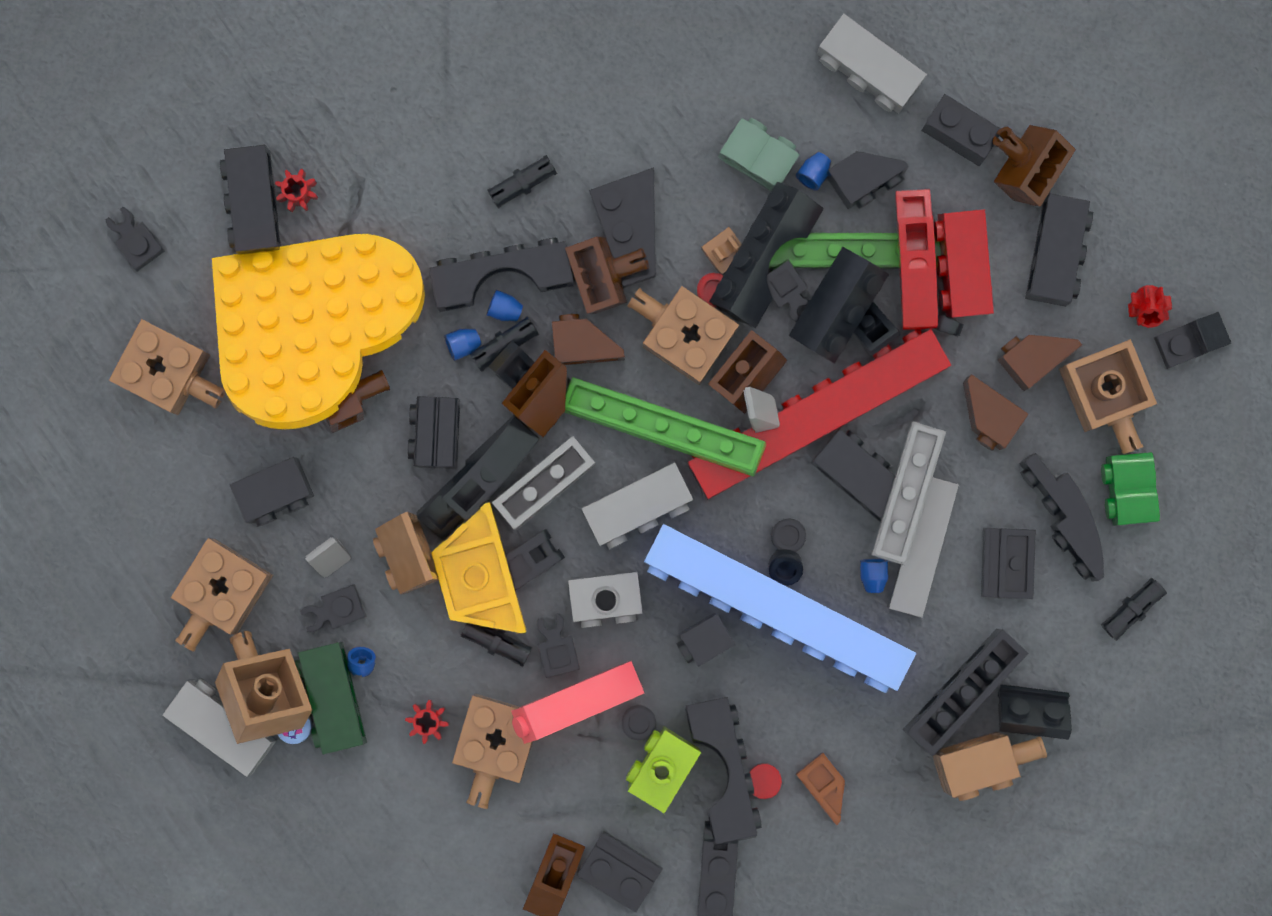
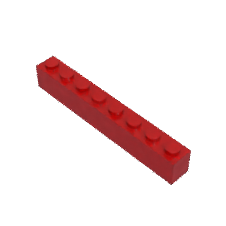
M917 329L902 338L905 344L894 350L890 345H887L872 355L874 361L865 366H862L860 361L845 368L842 370L844 377L832 383L830 378H827L811 387L814 392L812 395L802 399L798 394L783 402L781 405L784 410L778 413L780 423L778 428L757 433L753 431L752 427L744 432H741L739 427L732 430L766 442V447L756 473L949 368L951 363L932 329L925 333H922L921 329ZM692 456L693 460L687 463L707 500L750 477V475Z

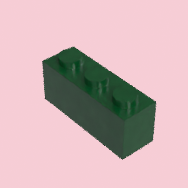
M337 642L298 652L299 660H295V665L301 680H305L306 694L312 708L311 714H313L316 727L311 728V734L315 748L321 747L322 755L367 743L351 672L347 666L344 643Z

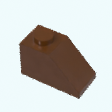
M579 314L560 315L559 321L552 322L555 358L565 366L625 360L624 350L589 320L580 319Z
M1016 335L1001 348L1005 354L998 359V362L1024 392L1076 351L1082 344L1078 339L1028 335L1020 340Z
M544 350L501 404L535 432L544 437L565 412L567 367L548 351Z
M971 374L963 382L971 430L978 435L976 440L991 451L995 447L999 450L1005 449L1029 414Z
M553 833L523 910L537 916H558L585 846Z

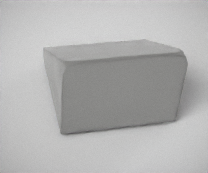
M746 387L743 391L753 431L757 433L778 428L780 423L774 397L755 388Z
M330 537L306 555L305 559L322 577L326 578L350 561L351 556L338 538Z

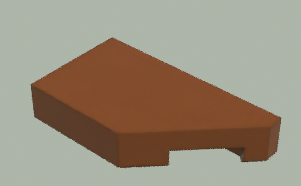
M822 752L799 770L796 775L833 822L838 825L841 822L845 780Z

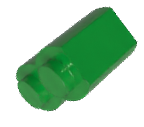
M1153 453L1106 457V464L1101 465V477L1103 484L1108 485L1110 491V498L1105 499L1107 519H1112L1113 526L1160 521Z

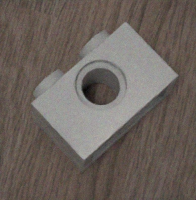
M638 572L568 580L573 622L581 621V628L602 626L601 619L615 617L616 624L636 621V614H643ZM603 590H609L616 596L614 608L608 611L601 610L596 604V597Z

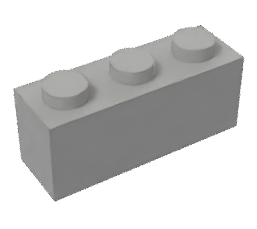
M845 14L841 16L817 51V55L821 57L819 61L827 69L833 72L839 70L849 77L847 82L860 92L866 90L876 97V104L887 112L894 110L899 114L927 75Z
M572 436L494 500L492 504L511 527L517 531L591 470L596 463Z
M673 463L581 509L599 546L607 544L610 550L628 541L625 534L637 528L640 534L658 526L659 524L656 519L668 513L672 519L689 511L690 509L687 504L692 502L693 498L676 463Z
M199 679L198 682L195 680L187 681L162 716L246 777L252 775L277 740L269 736L237 744L221 699L214 695L217 690L202 679Z

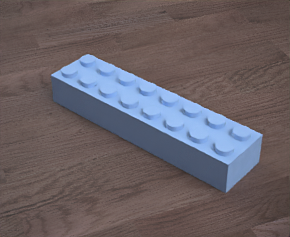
M665 524L662 525L644 561L645 564L649 565L648 573L664 581L667 580L668 576L681 581L678 588L695 597L698 596L699 592L712 597L709 604L729 613L731 607L742 613L740 620L759 629L762 624L773 628L771 633L773 637L790 645L796 640L804 644L803 652L821 661L824 660L825 656L835 660L834 668L855 677L857 672L867 676L864 683L881 692L887 693L889 688L898 691L916 655V652Z

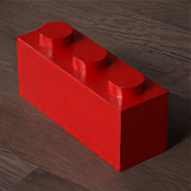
M985 209L937 214L938 221H934L935 242H940L941 256L936 257V268L938 276H943L944 290L939 292L941 311H946V317L952 318L994 314Z

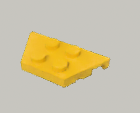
M490 502L485 503L470 519L457 528L447 540L443 541L431 552L450 620L525 633L527 632L493 508Z

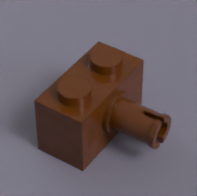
M1029 125L1020 139L1011 128L1003 127L996 133L1003 141L994 136L993 144L1009 158L995 178L994 183L1013 201L1040 207L1076 149L1054 129Z
M596 236L565 248L587 314H597L628 303L621 284L622 277L649 269L648 260L634 263V261L647 257L643 248L614 258L610 252L606 237Z
M382 370L360 379L354 393H349L338 405L339 410L326 418L332 433L364 420V411L361 406L363 405L362 401L390 390Z

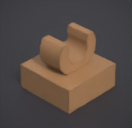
M728 227L703 245L701 250L719 274L724 275L734 255L739 250L741 242L730 227Z

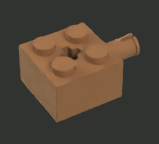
M681 286L670 304L666 303L665 306L639 288L634 294L636 299L632 297L627 307L632 308L653 322V329L644 340L643 348L697 385H700L738 330L739 324L683 286ZM697 330L696 337L699 341L691 340L689 344L685 343L683 331Z
M143 319L139 322L109 381L176 415L180 414L189 395L216 409L222 401L210 396L209 393L212 392L224 398L226 393L223 387L221 388L200 377L210 354ZM157 362L162 363L166 367L163 373L157 372L154 368Z
M1131 339L1059 368L1084 432L1107 424L1108 427L1112 426L1122 450V455L1144 447L1141 444L1131 418L1134 417L1133 413L1156 405L1157 402ZM1111 381L1114 388H1111L1109 391H1103L1101 385Z
M208 538L171 596L173 600L191 610L190 613L192 614L175 641L180 645L184 644L185 648L195 652L197 645L210 625H215L230 635L237 634L272 579L273 574L218 540ZM227 579L225 586L229 588L228 592L218 593L217 581Z
M244 631V638L241 632L233 635L230 638V643L233 646L237 660L223 663L215 684L236 743H244L302 729L312 712V708L290 649L258 655L250 631Z
M478 694L472 695L452 762L453 764L473 769L475 773L466 803L475 806L479 792H481L482 795L478 807L488 809V803L496 779L504 778L517 783L521 782L533 741L524 744L522 738L518 737L514 731L512 724L514 717L511 711L519 708V706ZM497 729L502 730L501 736L506 738V743L501 742L498 747L492 745L493 740L488 738V733L493 734Z
M993 732L941 748L932 757L943 792L952 798L964 801L979 796L978 790L982 788L992 787L993 791L1012 786V779L1021 777L1018 765L1047 758V753L1040 736L1011 745L1008 735Z

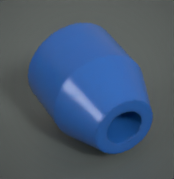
M817 152L805 160L796 173V178L807 188L819 190L828 177L827 171L830 169L831 160L823 153Z
M495 290L486 315L500 321L517 322L523 305L512 295Z
M459 329L444 335L447 348L454 361L470 355L481 345L476 329Z
M860 560V578L866 592L881 593L884 591L888 580V560Z

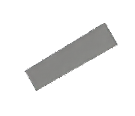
M914 421L911 422L871 553L872 556L906 565L946 431Z
M932 477L908 560L905 566L901 564L899 566L888 609L923 618L959 484Z

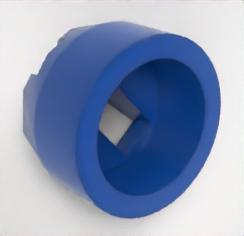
M356 647L350 650L347 657V666L351 674L362 677L370 675L375 667V653L366 647ZM363 660L365 664H359V661Z

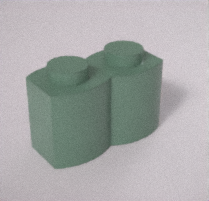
M741 118L721 149L718 158L732 168L747 175L764 188L772 191L777 182L783 183L800 154L795 151V144L781 136L775 139L766 133L767 127L753 118H750L748 121Z

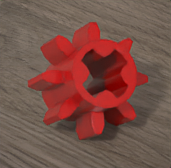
M303 169L299 170L298 175H292L288 170H285L286 178L283 182H275V185L282 191L276 197L277 201L281 203L288 200L287 209L290 212H293L296 206H301L305 211H308L307 203L310 199L318 200V196L311 191V188L317 184L316 180L313 178L305 181L306 172ZM294 184H298L301 187V195L299 197H295L292 194V186Z
M1146 285L1139 288L1136 293L1132 292L1131 303L1128 304L1129 317H1136L1137 325L1147 328L1157 327L1164 320L1168 321V311L1172 309L1171 296H1164L1163 287L1158 288L1153 285Z
M428 700L426 708L423 710L418 704H414L413 709L416 715L405 718L406 722L413 723L414 729L410 732V737L417 733L423 735V744L428 742L429 735L432 734L440 740L442 734L439 728L450 725V722L442 720L441 717L446 708L442 707L439 710L432 708V700ZM427 712L431 713L430 717L432 720H436V725L431 726L429 731L424 730V724L419 723V718H423Z

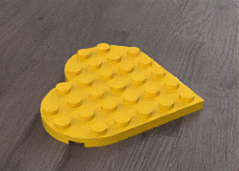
M370 234L345 235L280 246V250L240 255L233 254L212 258L219 363L224 390L231 404L239 413L242 412L244 415L255 420L256 424L268 428H302L318 423L339 410L338 405L349 393H354L359 383L363 366L362 357L391 347L402 339L401 334L411 323H416L424 304L425 291L421 272L414 258L396 242Z

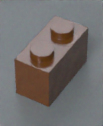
M751 330L708 385L745 414L747 406L743 390L746 387H752L763 392L788 360L776 348Z

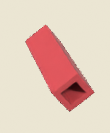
M632 661L512 710L511 712L514 717L512 720L513 728L518 737L522 738L524 744L638 697L644 694Z

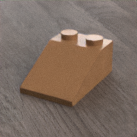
M405 512L375 529L378 537L373 538V543L379 557H386L390 569L386 570L385 574L392 590L398 588L399 594H405L439 581L431 550L417 515Z

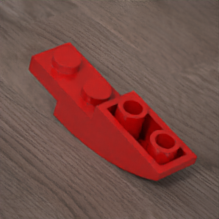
M930 189L896 191L895 203L903 330L938 328L935 237Z

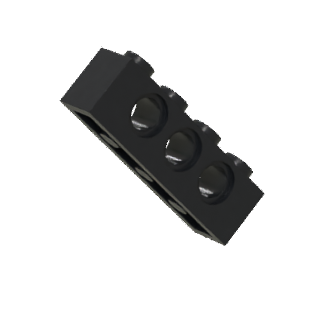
M996 628L902 730L925 752L934 756L1029 653L1003 629Z

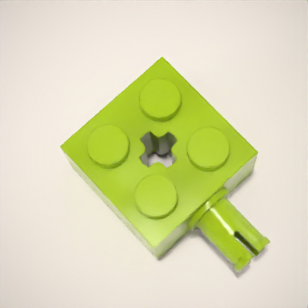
M664 726L661 732L653 731L644 746V750L648 753L643 762L636 759L626 775V781L629 782L628 792L662 813L666 812L701 754L699 747Z

